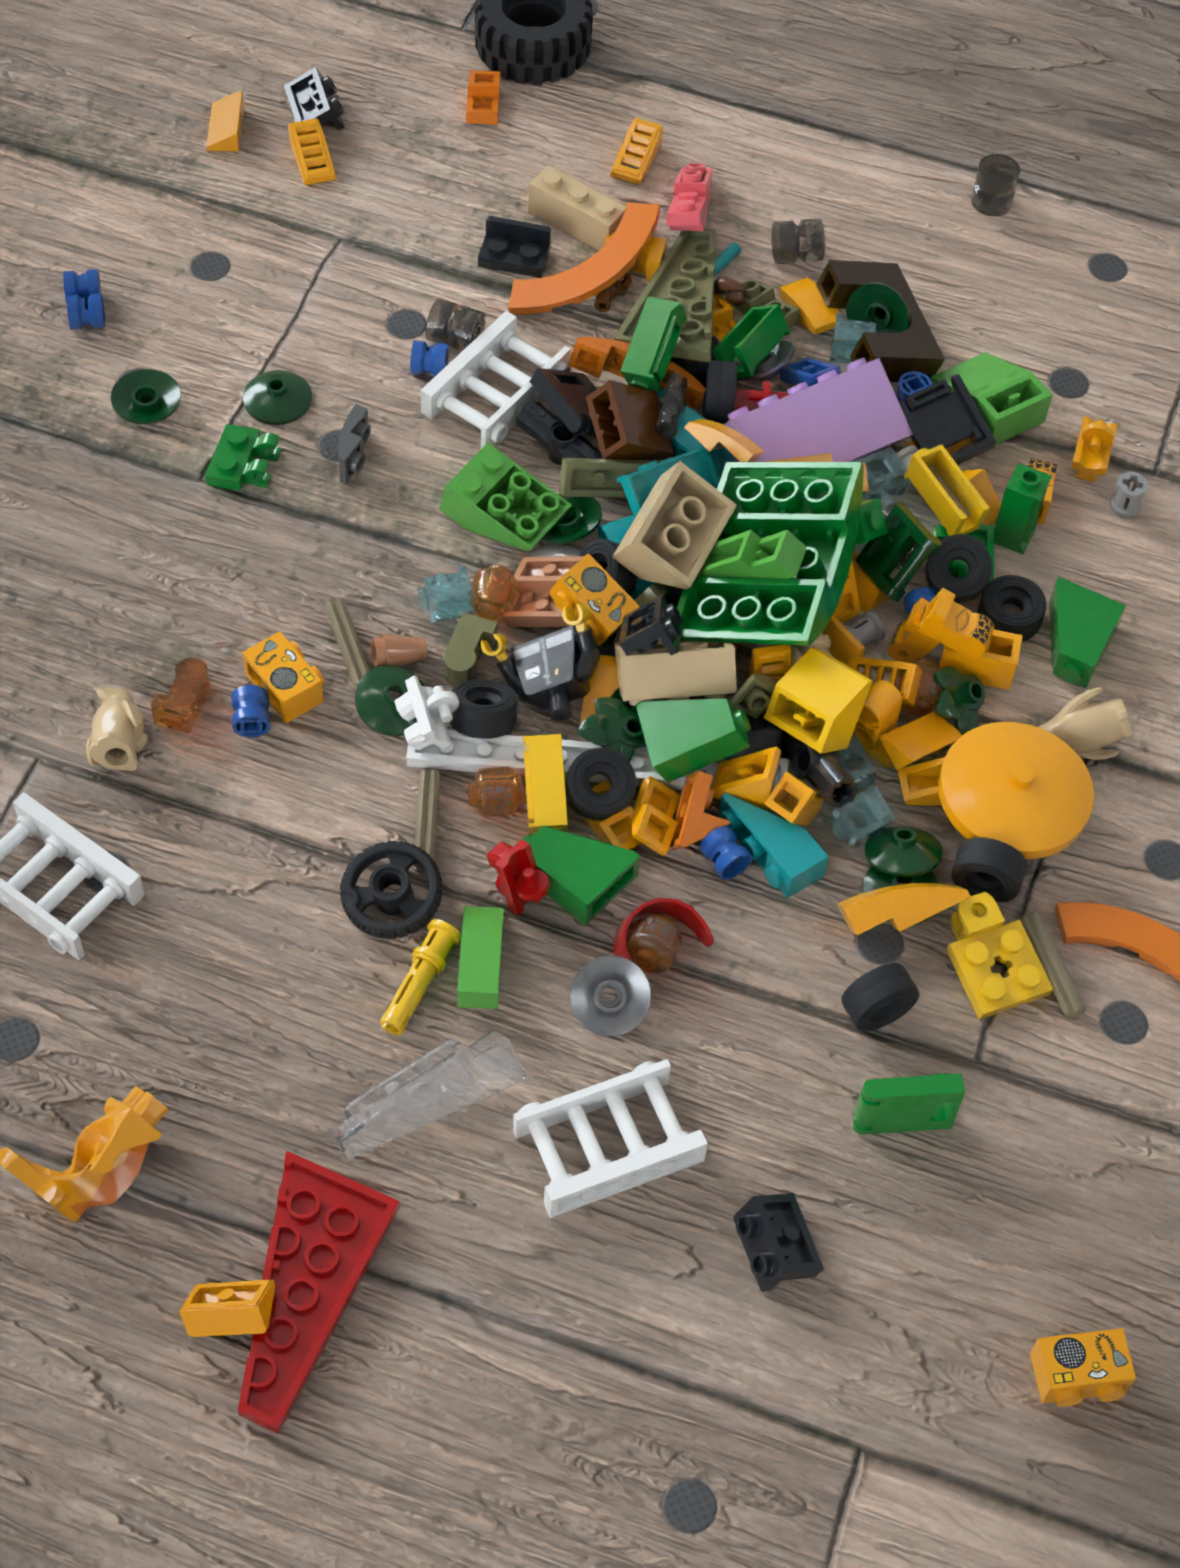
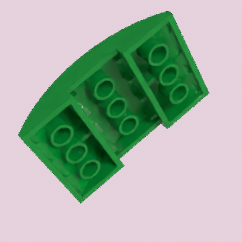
M726 462L717 490L737 506L717 541L752 530L760 538L789 530L807 549L797 577L794 578L696 577L689 589H683L677 606L683 619L680 641L810 646L829 623L847 580L856 544L861 512L863 463Z

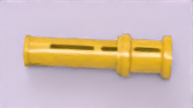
M431 920L427 927L429 933L421 947L414 949L412 953L413 964L392 999L390 1006L379 1021V1024L382 1025L381 1027L387 1032L398 1036L403 1034L429 983L435 975L444 971L447 965L445 959L452 946L459 944L462 937L461 933L445 921Z

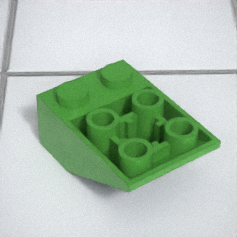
M986 352L930 378L933 384L945 379L952 393L955 390L951 384V377L956 374L960 375L993 434L996 445L1045 423L1053 396L1031 371Z
M487 443L445 486L439 510L468 531L530 552L569 511L572 504L491 444Z

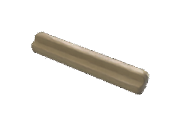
M341 598L328 600L325 604L326 614L353 687L356 690L359 681L370 671L344 600Z
M424 769L419 773L415 845L427 852L435 861L440 773L437 770ZM417 863L414 864L413 869L416 872H424L423 869Z
M1031 912L1023 916L1020 921L1054 989L1053 992L1067 1019H1074L1082 1015L1086 1008L1038 912Z

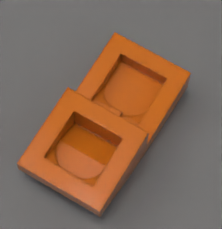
M469 70L466 123L498 124L500 72Z

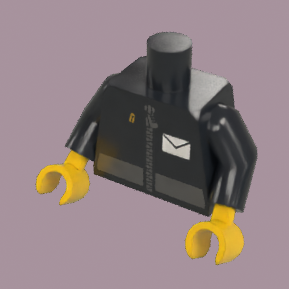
M584 603L577 604L579 611L578 619L574 616V610L571 606L563 608V620L571 626L510 648L511 655L509 656L505 652L508 643L503 635L493 634L499 644L496 651L491 649L487 640L481 641L482 651L488 656H495L499 661L496 666L507 684L525 702H533L541 710L549 709V716L552 720L561 721L568 719L572 715L570 701L588 694L590 691V679H592L600 660V652L592 627H587L586 624L590 618L591 610Z

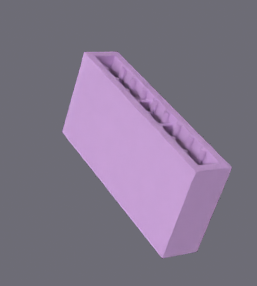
M865 357L846 365L847 371L839 375L836 370H832L817 377L818 383L808 387L807 383L803 382L788 389L789 395L779 399L777 394L771 395L759 401V408L749 411L747 406L735 410L728 414L729 421L724 424L745 435L765 451L756 462L825 453L832 454L833 462H854L913 435L880 359L877 358L867 363ZM733 456L735 462H740L736 457Z

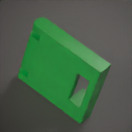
M940 1073L929 1076L869 1079L865 1081L854 1111L852 1123L854 1131L858 1134L952 1129L965 1095L962 1073Z

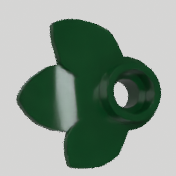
M951 666L938 669L934 673V677L943 690L937 701L935 714L955 720V728L964 735L978 727V709L982 707L985 699L984 687L981 681L972 674L963 675Z
M613 697L595 699L594 703L597 714L586 718L578 727L576 734L588 742L602 746V748H609L619 752L630 762L635 748H640L646 744L638 712L630 711L622 701ZM635 724L640 728V731L632 733L628 730L627 725Z

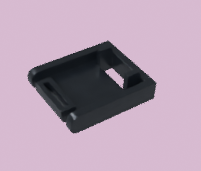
M538 368L529 382L572 433H581L583 431L585 434L596 435L589 416L586 396L597 388L584 373Z
M959 374L951 377V384L955 390L952 393L947 381L943 379L908 396L907 401L912 410L911 412L903 400L898 402L913 433L910 437L918 450L922 448L931 449L941 444L946 449L970 438L973 443L972 446L950 455L956 464L959 465L995 448L996 440Z

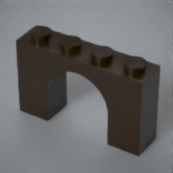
M829 260L816 283L827 308L846 309L850 296L857 288L867 283L879 282L897 290L905 299L910 312L909 328L903 332H863L850 355L852 362L865 357L868 363L879 358L890 382H898L901 375L911 371L921 372L929 378L936 375L945 358L898 263ZM879 307V312L886 316L885 311Z

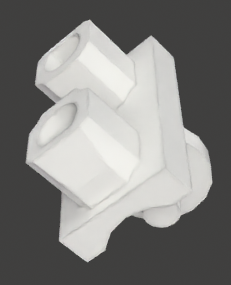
M415 675L407 679L405 683L408 692L395 700L397 711L402 718L409 722L416 717L418 721L405 729L404 734L407 743L417 750L423 749L432 743L441 749L448 747L452 743L445 723L453 719L451 713L459 707L458 696L452 691H444L442 686H435L434 688L424 687L420 685L419 679Z

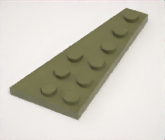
M704 228L703 231L680 232L613 338L614 340L631 343L647 296L679 302L687 317V321L682 324L672 357L711 362L717 243L716 229Z

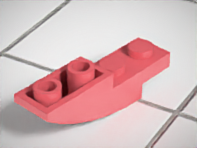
M690 163L686 165V168H681L674 182V198L666 213V224L670 226V230H704L711 197L713 168H705V164Z

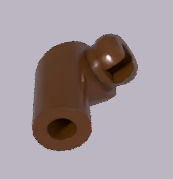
M628 271L619 280L596 295L594 303L596 310L600 312L609 311L612 298L628 290L632 283V276Z
M724 275L715 280L714 293H720L721 295L727 293L726 301L729 304L736 303V305L744 302L746 288L743 283Z

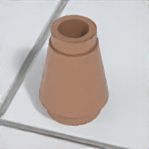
M381 633L380 637L371 639V659L374 667L386 665L402 666L418 662L419 660H426L427 658L425 638Z

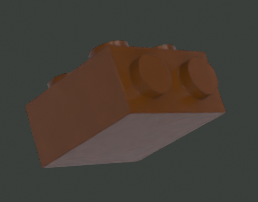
M609 380L586 396L589 416L594 426L598 449L602 459L665 460L675 454L657 392Z

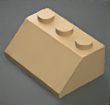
M549 165L529 183L528 213L597 250L604 246L606 236L616 231L625 212L626 203L566 171Z
M679 461L659 477L612 558L642 580L687 590L694 582L737 505Z
M658 639L657 644L643 653L635 651L626 656L619 642H614L620 695L622 700L629 701L630 705L636 706V704L642 701H652V699L667 698V701L690 700V696L704 695L705 699H726L728 693L737 692L735 647L732 643L680 641L679 652L671 656L661 639Z

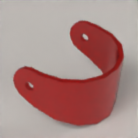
M657 898L641 904L619 925L613 939L614 956L624 957L631 961L626 948V931L632 918L646 913H659L682 921L706 947L714 944L713 935L700 914L692 906L672 898Z

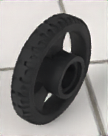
M403 841L377 843L373 847L369 846L364 849L362 853H358L345 869L346 871L343 874L340 885L342 906L349 920L368 935L381 939H396L397 937L409 936L408 934H414L421 930V927H425L438 911L443 895L440 871L431 856L414 844L411 845ZM384 858L390 860V864L381 865L373 871L368 887L356 885L359 876L372 863ZM416 863L423 869L428 878L429 888L426 900L414 898L407 875L408 869ZM390 885L401 886L394 894H383L384 889ZM376 904L378 909L387 915L403 913L404 919L395 923H382L368 918L363 912L370 905Z

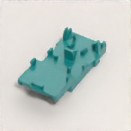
M703 446L674 458H667L660 463H657L656 460L638 467V471L628 475H621L616 480L622 484L635 519L659 477L676 463L681 461L717 489L726 462H735L732 454L724 446L711 452Z

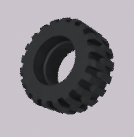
M478 0L476 2L475 47L478 50L480 59L486 63V66L491 71L500 72V76L504 79L509 80L512 78L515 79L516 83L521 84L534 82V85H542L544 81L554 83L559 81L562 76L565 78L571 76L575 69L578 70L590 55L593 27V11L590 0Z

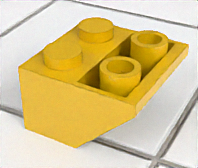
M811 647L775 685L764 719L819 753L847 749L873 681L817 647Z

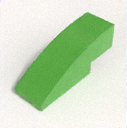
M752 530L717 541L696 577L794 578L797 577L807 547L789 530L764 538H760Z
M464 907L457 1007L498 1009L504 908Z

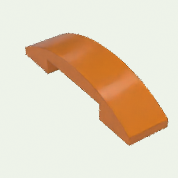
M578 337L568 366L599 379L603 370L624 378L621 368L630 344L606 338ZM670 361L663 383L659 382L662 389L668 390L676 399L689 408L698 411L706 388L686 370Z

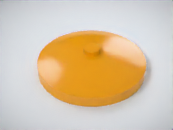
M995 722L968 731L951 746L945 756L939 774L938 791L944 812L953 826L966 839L982 837L1002 841L1018 850L1025 859L1048 857L1070 846L1083 832L1094 805L1093 782L1080 756L1059 737L1029 724Z

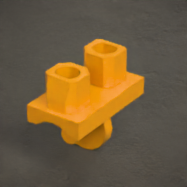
M1083 417L1071 468L1077 469L1076 478L1095 482L1097 475H1106L1118 424H1106L1104 420L1094 421L1090 417Z

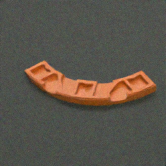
M627 202L624 215L614 234L598 252L581 264L552 276L527 280L514 279L508 306L509 313L535 314L553 311L552 308L569 303H573V305L578 304L611 286L636 263L638 255L651 241L660 215V204Z
M1085 902L1057 903L1055 913L1064 943H1089L1115 948L1116 945L1138 953L1139 958L1152 964L1166 975L1170 973L1180 983V934L1144 915L1119 907Z

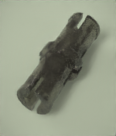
M679 373L667 376L664 394L658 400V410L660 412L655 425V431L659 435L662 431V426H664L663 438H673L676 436L680 416L685 412L686 408L684 396L688 380L684 376L680 386L681 374Z

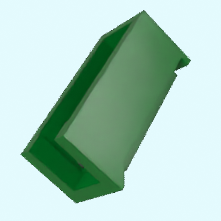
M647 296L621 368V373L628 385L661 393L662 389L659 382L663 383L682 329V324L687 321V317L679 302Z
M780 305L752 307L712 350L717 361L737 363V378L753 377L754 370L783 339V336L791 334Z
M1020 463L1017 464L1005 488L994 528V544L1024 555L1036 530L1035 527L1052 475Z

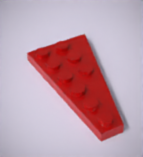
M287 1150L284 1159L282 1182L277 1196L275 1219L271 1228L262 1280H274L275 1283L270 1322L265 1333L253 1334L238 1404L239 1416L279 1434L400 1209L399 1200Z

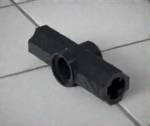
M531 400L522 407L521 412L516 417V425L545 447L548 458L557 465H562L563 458L602 459V455L597 448L580 436L579 433H572L561 419L539 402Z
M783 730L781 750L791 760V769L794 776L808 780L832 807L842 808L846 803L853 801L858 788L854 785L855 780L843 768L840 753L838 751L819 753Z

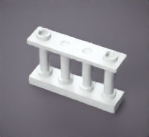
M505 311L421 389V414L432 420L442 410L448 409L481 429V449L487 443L492 446L496 443L499 444L505 439L508 431L516 425V417L521 412L522 407L531 400L539 402L542 397L529 382L530 376L498 357L503 352L511 349L544 369L571 372L572 367L568 366L571 348L565 345L553 358L518 338L516 333L517 317ZM491 369L521 388L510 398L477 377L484 370ZM470 389L500 407V409L488 418L456 399V397L463 390Z
M23 792L13 802L17 815V825L0 840V862L27 836L33 837L36 835L44 841L45 846L8 882L0 878V903L45 935L50 945L61 954L68 952L77 960H80L84 956V951L79 934L114 899L120 900L123 898L135 906L145 896L141 876ZM65 856L73 862L74 867L37 903H34L20 892L56 857L61 858ZM93 876L103 884L104 888L66 925L49 914L85 878L90 879Z
M668 1059L657 1063L654 1061L644 1062L638 1065L632 1072L542 1104L540 1102L529 1103L513 1114V1133L515 1138L532 1134L551 1178V1182L545 1186L544 1205L550 1218L705 1161L708 1143L701 1129L692 1133L682 1130L662 1088L669 1081L671 1065ZM645 1092L668 1138L665 1143L651 1148L648 1145H644L624 1102L625 1099ZM609 1106L629 1151L626 1157L613 1162L605 1159L586 1116V1113ZM569 1119L591 1166L588 1171L574 1176L566 1173L547 1127Z

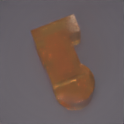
M190 657L181 660L176 665V678L168 694L156 693L151 703L154 724L190 734L210 691V683L207 677L208 668L203 660Z

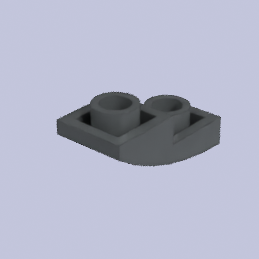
M355 404L350 411L339 439L340 482L347 484L354 473H359L363 468L366 455L363 453V444L366 443L371 432V426L368 421V409L358 404Z

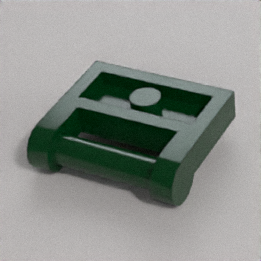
M896 503L885 518L888 533L868 541L855 560L887 597L899 602L906 593L904 588L931 553L935 554L942 543L937 537L927 531L906 506ZM916 541L919 546L895 578L892 579L890 577L891 573Z

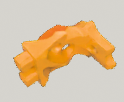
M135 1086L122 1103L112 1097L107 1099L104 1105L105 1116L86 1126L79 1134L75 1144L72 1163L67 1170L58 1172L45 1168L17 1154L7 1146L0 1149V1164L73 1223H76L87 1209L98 1205L113 1204L131 1186L140 1172L149 1143L159 1140L162 1135L154 1127L169 1109L153 1095Z

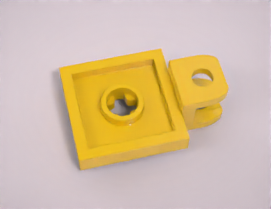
M987 892L970 896L959 902L957 911H954L950 918L951 927L957 941L950 943L946 948L979 1020L1049 996L1054 990L1021 921L1017 920L1003 925L1005 922L996 901ZM995 961L1004 963L1008 967L1007 977L1002 978L1000 973H992L990 968L994 966Z

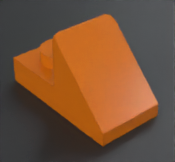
M697 771L686 776L674 819L678 824L669 850L675 851L685 848L706 837L713 830L730 824L728 820L704 813V810L709 807L713 798L714 790L710 787L713 775Z

